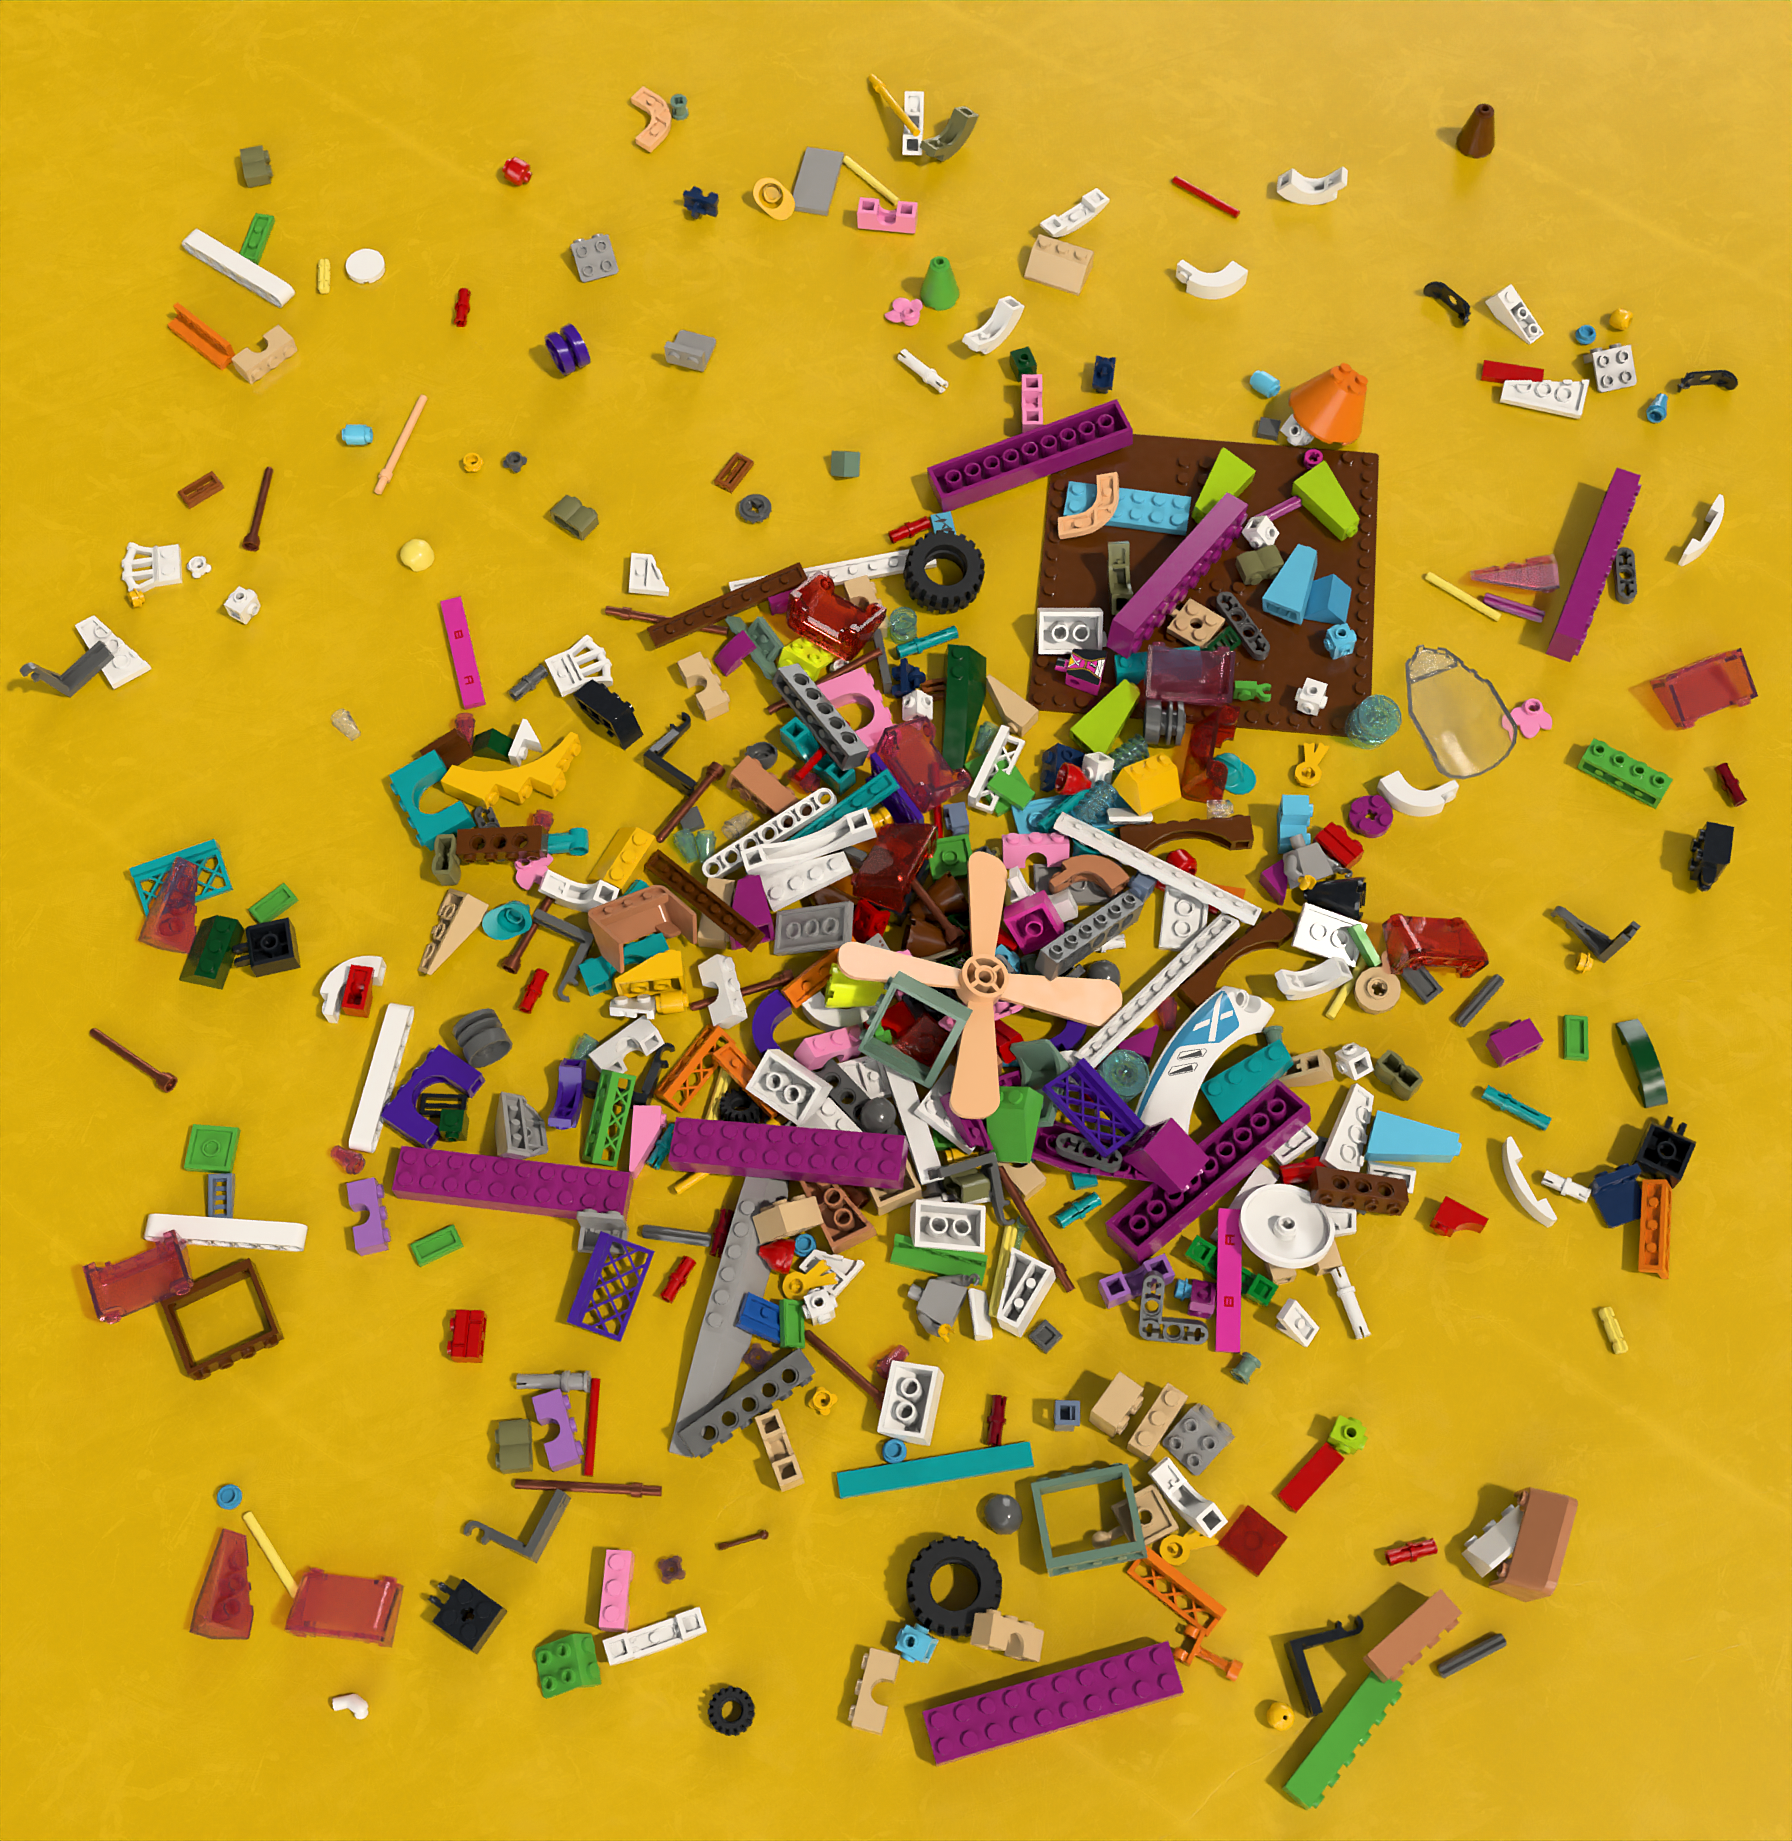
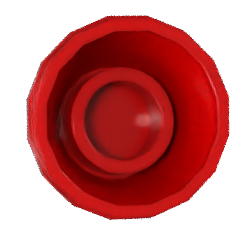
M1064 762L1056 777L1055 791L1060 795H1076L1083 790H1089L1092 782L1085 776L1081 768L1072 763Z
M777 1239L767 1245L760 1246L758 1255L767 1262L772 1270L788 1275L796 1241L792 1239Z

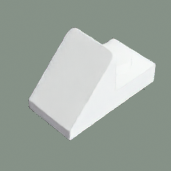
M522 719L508 753L511 765L520 767L522 760L526 759L528 749L543 752L541 744L527 719Z
M1291 1298L1287 1300L1276 1317L1279 1320L1276 1324L1277 1329L1304 1347H1308L1319 1330L1317 1324L1300 1304Z

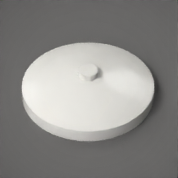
M1271 1184L1255 1190L1245 1200L1239 1215V1229L1246 1245L1258 1257L1278 1267L1298 1269L1314 1265L1326 1256L1334 1240V1221L1327 1207L1322 1204L1311 1203L1310 1192L1293 1185Z

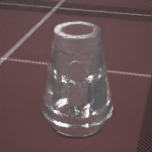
M339 709L331 716L332 725L351 741L360 736L361 732L349 711Z
M744 810L725 821L722 832L730 840L739 839L754 820L753 815L749 811Z

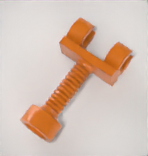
M1187 1624L1183 1634L1195 1640L1196 1643L1190 1654L1176 1647L1173 1652V1658L1190 1667L1194 1656L1199 1655V1657L1204 1660L1206 1659V1661L1213 1663V1665L1215 1664L1220 1669H1224L1226 1678L1235 1682L1243 1663L1236 1659L1227 1662V1660L1225 1661L1220 1656L1218 1657V1655L1211 1653V1651L1209 1652V1650L1202 1648L1200 1644L1206 1633Z

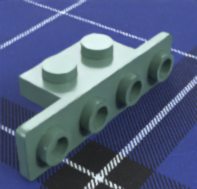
M727 616L725 621L728 623L730 630L736 635L744 630L757 648L750 653L751 658L761 668L763 675L773 680L777 671L774 661L785 647L763 617H757L748 628L740 617Z

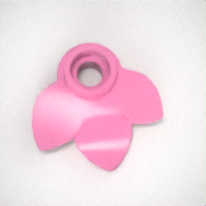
M897 298L893 301L894 309L887 312L885 317L891 322L903 321L907 326L915 325L920 318L919 311L923 308L922 302L919 299H914L910 302L906 298Z
M1532 698L1526 700L1522 707L1514 708L1511 711L1508 723L1510 725H1520L1521 733L1526 738H1533L1540 728L1551 729L1552 718L1543 711L1542 703Z
M547 853V858H540L537 861H531L527 858L515 861L514 865L517 870L516 880L518 884L525 890H529L533 883L541 884L545 871L549 870L547 866L553 861V857ZM524 862H529L528 865L522 866Z

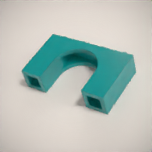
M435 750L389 775L393 782L390 784L396 796L399 794L401 798L398 801L404 812H408L410 816L407 818L409 824L413 829L416 828L419 833L416 835L418 842L421 846L426 845L430 851L434 850L435 839L438 835L454 834L457 837V829H471L476 826L468 808L461 800L435 814H425L420 811L419 802L424 791L440 781L448 771L442 758Z

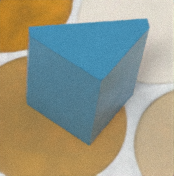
M1335 574L1314 580L1303 619L1338 625L1345 624L1352 589Z

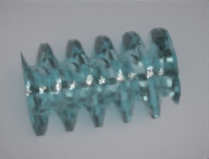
M1135 734L1133 738L1127 740V743H1123L1114 752H1110L1107 755L1115 760L1112 774L1118 776L1122 768L1134 764L1135 761H1142V757L1145 759L1150 757L1148 744L1139 734Z
M1096 780L1094 783L1095 787H1091L1089 793H1085L1084 799L1078 802L1079 806L1073 808L1076 819L1091 826L1090 821L1095 823L1099 821L1095 816L1096 814L1103 817L1104 813L1101 808L1109 809L1106 802H1115L1112 795L1119 797L1116 789L1102 780Z

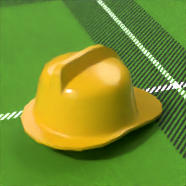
M765 177L756 182L753 196L757 204L764 211L777 220H784L792 215L795 209L794 197L779 181L774 178Z

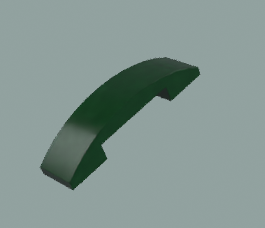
M1638 1019L1616 1023L1615 1027L1622 1045L1627 1047L1640 1083L1637 1088L1644 1107L1650 1108L1667 1104L1668 1097L1662 1070L1654 1047L1643 1025Z

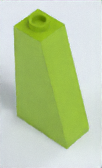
M1223 447L1196 502L1191 517L1199 524L1227 492L1237 498L1251 484L1256 471Z
M1324 460L1293 482L1291 495H1297L1301 498L1302 505L1339 540L1343 541L1347 537L1350 538L1356 534L1360 518Z
M1124 679L1070 729L1069 737L1087 754L1102 752L1107 755L1139 702V688L1133 682L1129 683Z

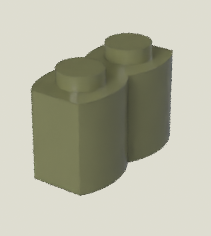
M263 145L240 149L243 172L248 187L271 183L270 177H273L271 165H268V162H271L268 150L264 151Z
M565 495L550 511L554 522L567 529L580 540H584L599 524L598 514L594 509L582 506L578 498Z
M1269 545L1257 551H1249L1237 556L1235 565L1244 585H1256L1263 579H1275L1284 566V562L1276 545Z
M454 834L438 835L434 843L436 855L432 861V872L442 886L457 885L461 878V868L459 865L462 860L456 855L457 839Z
M1387 1050L1374 1066L1373 1072L1375 1076L1384 1084L1390 1085L1392 1091L1406 1101L1419 1090L1423 1082L1419 1072L1405 1065L1403 1059L1391 1050Z
M977 1168L959 1172L942 1179V1185L945 1190L953 1194L960 1203L989 1197L990 1181L982 1173H979Z
M529 1419L499 1422V1429H495L496 1444H500L499 1453H496L495 1456L496 1467L500 1468L503 1474L533 1471L532 1425Z

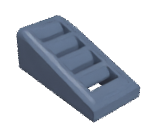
M208 1174V1217L233 1219L235 1174ZM217 1182H227V1186H217ZM216 1191H227V1195L216 1196ZM216 1200H227V1204L215 1205ZM227 1209V1214H215V1210Z

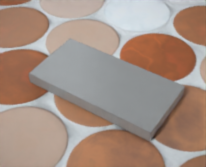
M807 147L793 193L795 201L794 211L828 215L843 163V152Z
M1119 861L1114 862L1122 868V863H1120ZM1033 864L1034 891L1037 893L1045 890L1047 895H1052L1049 891V881L1055 873L1061 872V867ZM1079 881L1066 888L1070 890L1077 906L1106 905L1124 893V891H1121L1110 899L1099 885L1090 881Z
M846 901L777 911L774 954L782 956L836 949L845 943L852 942L854 903Z

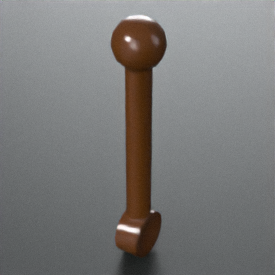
M761 1530L756 1535L728 1543H721L718 1545V1548L721 1551L761 1538L765 1540L768 1538L769 1533L767 1530Z

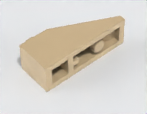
M989 674L986 677V688L1004 725L1010 728L1009 732L1017 734L1022 738L1038 721L1039 710Z
M1322 1049L1292 1057L1294 1065L1278 1079L1287 1087L1312 1086L1334 1080L1331 1059Z

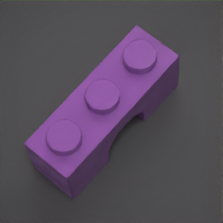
M374 1177L347 1183L349 1205L353 1211L365 1210L370 1212L366 1223L353 1227L357 1252L364 1256L389 1250L388 1242L391 1241V1234L389 1228L385 1227V1220L388 1219L386 1206H382L381 1198L385 1197L383 1185L379 1184Z
M1165 1253L1143 1262L1141 1267L1130 1273L1122 1274L1120 1271L1099 1280L1098 1290L1107 1309L1141 1296L1143 1278L1149 1271L1160 1272L1164 1277L1165 1285L1172 1283L1175 1274ZM1153 1278L1152 1282H1148L1151 1284V1291L1155 1290V1286L1158 1284L1157 1279Z
M557 1389L532 1397L536 1416L541 1426L549 1423H556L560 1426L558 1437L544 1444L549 1465L553 1472L582 1463L580 1455H583L584 1451L581 1441H576L574 1432H577L578 1429L574 1417H569L568 1409H571V1403L568 1394L563 1395L561 1389Z

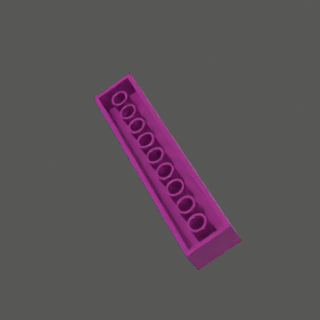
M1115 399L928 467L929 484L942 512H948L1132 445L1133 429L1118 400Z
M1616 468L1549 643L1547 655L1567 662H1571L1573 655L1578 656L1581 646L1586 639L1587 630L1593 620L1594 611L1598 606L1600 594H1602L1605 587L1606 578H1608L1612 568V562L1616 557L1618 545H1620L1623 538L1624 529L1630 519L1629 515L1635 505V499L1642 485L1638 484L1641 475Z
M1228 492L1221 498L1112 619L1106 644L1107 647L1126 659L1132 653L1136 654L1139 651L1142 642L1151 637L1156 626L1160 627L1165 616L1171 614L1176 608L1177 602L1179 600L1182 602L1185 599L1190 588L1193 589L1197 585L1200 576H1205L1211 564L1217 563L1223 550L1227 551L1233 539L1240 537L1244 529L1242 524L1248 516L1246 513L1247 503Z
M1274 1080L1198 1144L1199 1148L1210 1159L1204 1165L1206 1167L1204 1172L1190 1181L1192 1185L1187 1191L1171 1195L1153 1182L1105 1222L1108 1236L1141 1266L1143 1262L1152 1257L1311 1121L1310 1106L1280 1080Z
M676 1117L668 1162L675 1171L903 1190L909 1144L905 1135Z
M401 1146L392 1191L398 1199L576 1220L577 1212H583L584 1209H593L597 1213L617 1211L624 1216L627 1222L634 1180L631 1172Z
M1166 1641L923 1711V1718L937 1767L1179 1697L1184 1693L1169 1642Z

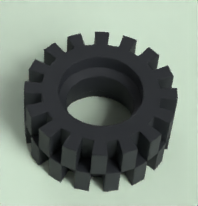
M739 1087V1091H736L734 1088L731 1089V1094L727 1091L725 1097H721V1120L744 1123L755 1122L756 1124L760 1122L759 1118H762V1109L741 1087ZM737 1107H747V1108H748V1109L743 1110V1111L733 1110V1109H735V1108H737Z
M728 1686V1688L724 1689L723 1687L719 1689L720 1691L715 1693L713 1699L709 1702L708 1715L711 1724L718 1732L726 1736H737L741 1732L744 1733L752 1725V1720L755 1717V1706L751 1697L739 1687ZM729 1701H735L741 1706V1715L735 1721H727L722 1716V1708Z

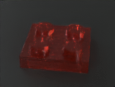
M925 1011L894 1041V1046L902 1053L932 1068L950 1032L941 1027Z
M1248 1505L1218 1543V1546L1258 1577L1288 1537Z

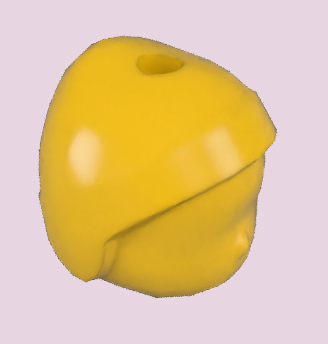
M1618 308L1612 313L1609 324L1616 329L1625 330L1631 325L1633 313Z
M1274 1702L1267 1711V1721L1277 1730L1285 1731L1293 1726L1295 1714L1289 1705L1283 1702Z

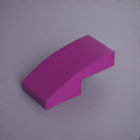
M742 630L720 651L714 661L727 677L743 664L741 660L757 647L745 631Z

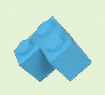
M1282 795L1277 811L1278 854L1292 851L1293 847L1289 838L1301 833L1306 846L1310 845L1311 836L1310 833H1307L1306 827L1310 825V817L1313 815V804H1309V795Z

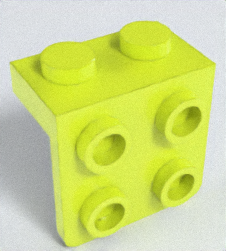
M803 635L783 648L777 669L799 663L812 681L815 682L818 679L820 670L835 661L838 654L830 647L816 641L814 637Z

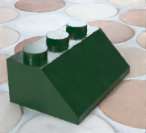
M215 915L202 920L179 978L180 981L223 989L236 955L232 952V948L234 945L240 944L245 932L238 919Z

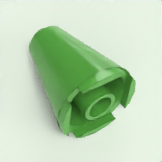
M943 256L934 257L930 261L920 290L921 301L928 308L929 306L934 307L938 311L953 307L959 298V288L950 262Z

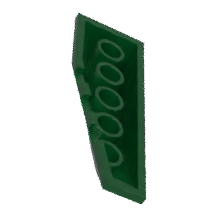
M948 644L944 655L941 770L963 771L986 696L987 658L970 646Z

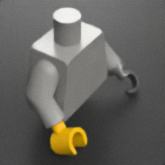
M1302 833L1289 838L1293 850L1283 854L1284 874L1288 878L1290 889L1299 887L1301 890H1306L1307 888L1311 890L1317 880L1334 873L1337 874L1338 872L1341 874L1347 873L1345 878L1352 877L1353 872L1348 868H1341V864L1329 858L1317 842L1306 846Z
M974 1273L970 1276H940L936 1279H930L925 1289L912 1284L907 1297L919 1302L916 1314H918V1320L927 1333L941 1337L946 1343L950 1341L946 1335H949L950 1332L955 1334L952 1326L967 1296L966 1287L973 1282L974 1278L976 1280L973 1285L977 1286L979 1284L980 1276Z

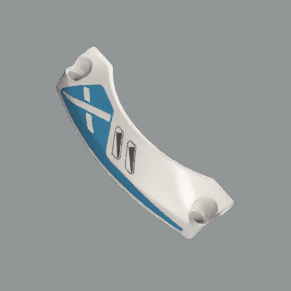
M1223 986L1201 1004L1177 1030L1154 1066L1135 1111V1114L1146 1127L1135 1140L1129 1141L1126 1145L1132 1147L1151 1125L1171 1117L1188 1134L1190 1117L1197 1093L1211 1066L1237 1040L1247 1035L1261 1033L1273 1015L1274 1008L1258 996L1249 995L1243 989Z

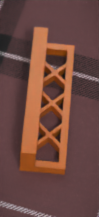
M178 302L173 305L177 317L167 324L172 332L221 370L233 362L231 358L235 356V353L228 341Z
M840 948L830 949L781 989L791 1007L797 1009L827 984V980H829L830 976L832 977V974H829L831 964H838V951Z
M708 1024L653 1094L658 1099L667 1101L677 1112L682 1113L719 1066L713 1059L717 1040L722 1037L727 1043L731 1041L735 1045L736 1042L719 1025L713 1026V1024ZM705 1055H711L712 1063L708 1068H703L702 1059ZM697 1072L698 1081L695 1085L689 1086L688 1077L691 1073ZM678 1090H684V1099L678 1104L672 1097Z
M731 1041L713 1053V1059L771 1119L780 1114L745 1089L757 1068Z
M1642 1179L1638 1270L1641 1273H1658L1661 1279H1669L1672 1188L1667 1179Z
M1146 1546L1148 1558L1135 1560L1126 1573L1189 1624L1205 1632V1636L1208 1637L1227 1609ZM1141 1561L1151 1567L1152 1577L1142 1578L1134 1572ZM1155 1571L1161 1576H1155ZM1166 1579L1169 1581L1172 1593L1162 1594L1159 1592L1156 1580ZM1147 1581H1153V1586L1150 1585ZM1175 1587L1181 1592H1175ZM1186 1595L1189 1597L1192 1609L1182 1610L1179 1608L1176 1596ZM1167 1597H1173V1602ZM1195 1603L1199 1605L1201 1608L1196 1609ZM1206 1611L1214 1617V1620L1207 1629L1198 1623L1196 1612ZM1187 1613H1193L1194 1619Z

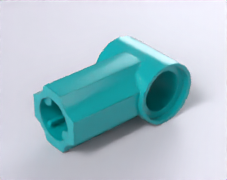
M573 828L568 833L549 834L548 854L568 852L576 856L587 854L589 852L588 830L585 828Z

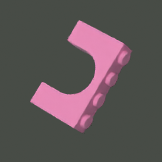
M861 667L817 686L835 709L847 704L857 703L866 706L872 711L874 715L872 721L866 727L854 731L869 749L867 757H870L874 752L880 753L897 746L900 731L897 724H892L890 720L892 718L888 707L883 706L880 691H875L871 674H867L864 668Z

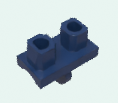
M695 186L690 191H684V207L692 211L693 218L697 219L700 214L717 216V205L719 202L717 193L710 192L706 197L703 196L702 190Z
M1096 355L1092 388L1096 389L1097 393L1107 394L1108 390H1112L1116 357L1103 358Z
M907 658L900 659V665L892 668L893 679L895 681L901 680L900 684L892 686V694L897 699L915 691V688H920V684L926 681L925 673L920 672L919 667L908 664Z

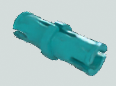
M669 1123L661 1140L658 1139L655 1143V1150L646 1161L651 1167L655 1159H657L653 1166L656 1170L660 1169L665 1157L670 1153L673 1137L672 1131L675 1124Z
M1092 1192V1194L1079 1202L1074 1201L1071 1203L1072 1206L1056 1215L1055 1219L1059 1226L1064 1229L1075 1220L1085 1218V1214L1102 1205V1201L1096 1192Z

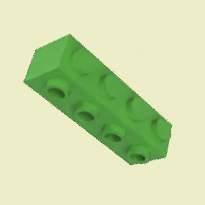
M1595 738L1577 766L1578 769L1655 809L1673 781L1665 773L1658 772L1648 767L1644 762L1637 761L1629 757L1625 752L1618 751L1608 746L1607 743L1598 741Z

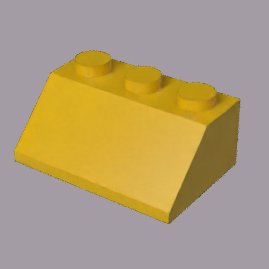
M1163 752L1122 768L1111 785L1139 816L1176 802L1181 798L1177 767Z
M638 827L620 828L587 878V882L594 884L602 880L620 889L617 897L623 896L635 880L639 879L646 868L644 865L657 851L656 836Z

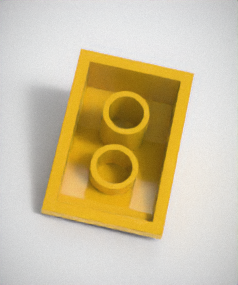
M666 950L664 953H658L614 979L618 995L627 996L628 998H637V996L642 994H648L652 997L660 995L661 992L680 989L687 993L686 973L681 951Z

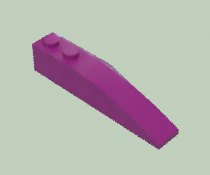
M1054 1120L1053 1126L1037 1128L1032 1159L1069 1172L1153 1182L1123 1158L1120 1169L1109 1173L1060 1156L1055 1149L1056 1140L1060 1134L1070 1133L1085 1138L1075 1127ZM1100 1138V1142L1103 1145L1110 1147V1140ZM1065 1142L1063 1147L1067 1148L1070 1145V1143ZM1077 1145V1147H1076V1149H1075V1152H1077V1153H1078L1079 1145ZM1123 1145L1118 1151L1123 1157L1131 1147ZM1090 1148L1082 1151L1086 1157H1093L1095 1155V1152ZM1110 1157L1108 1163L1112 1164L1114 1158Z

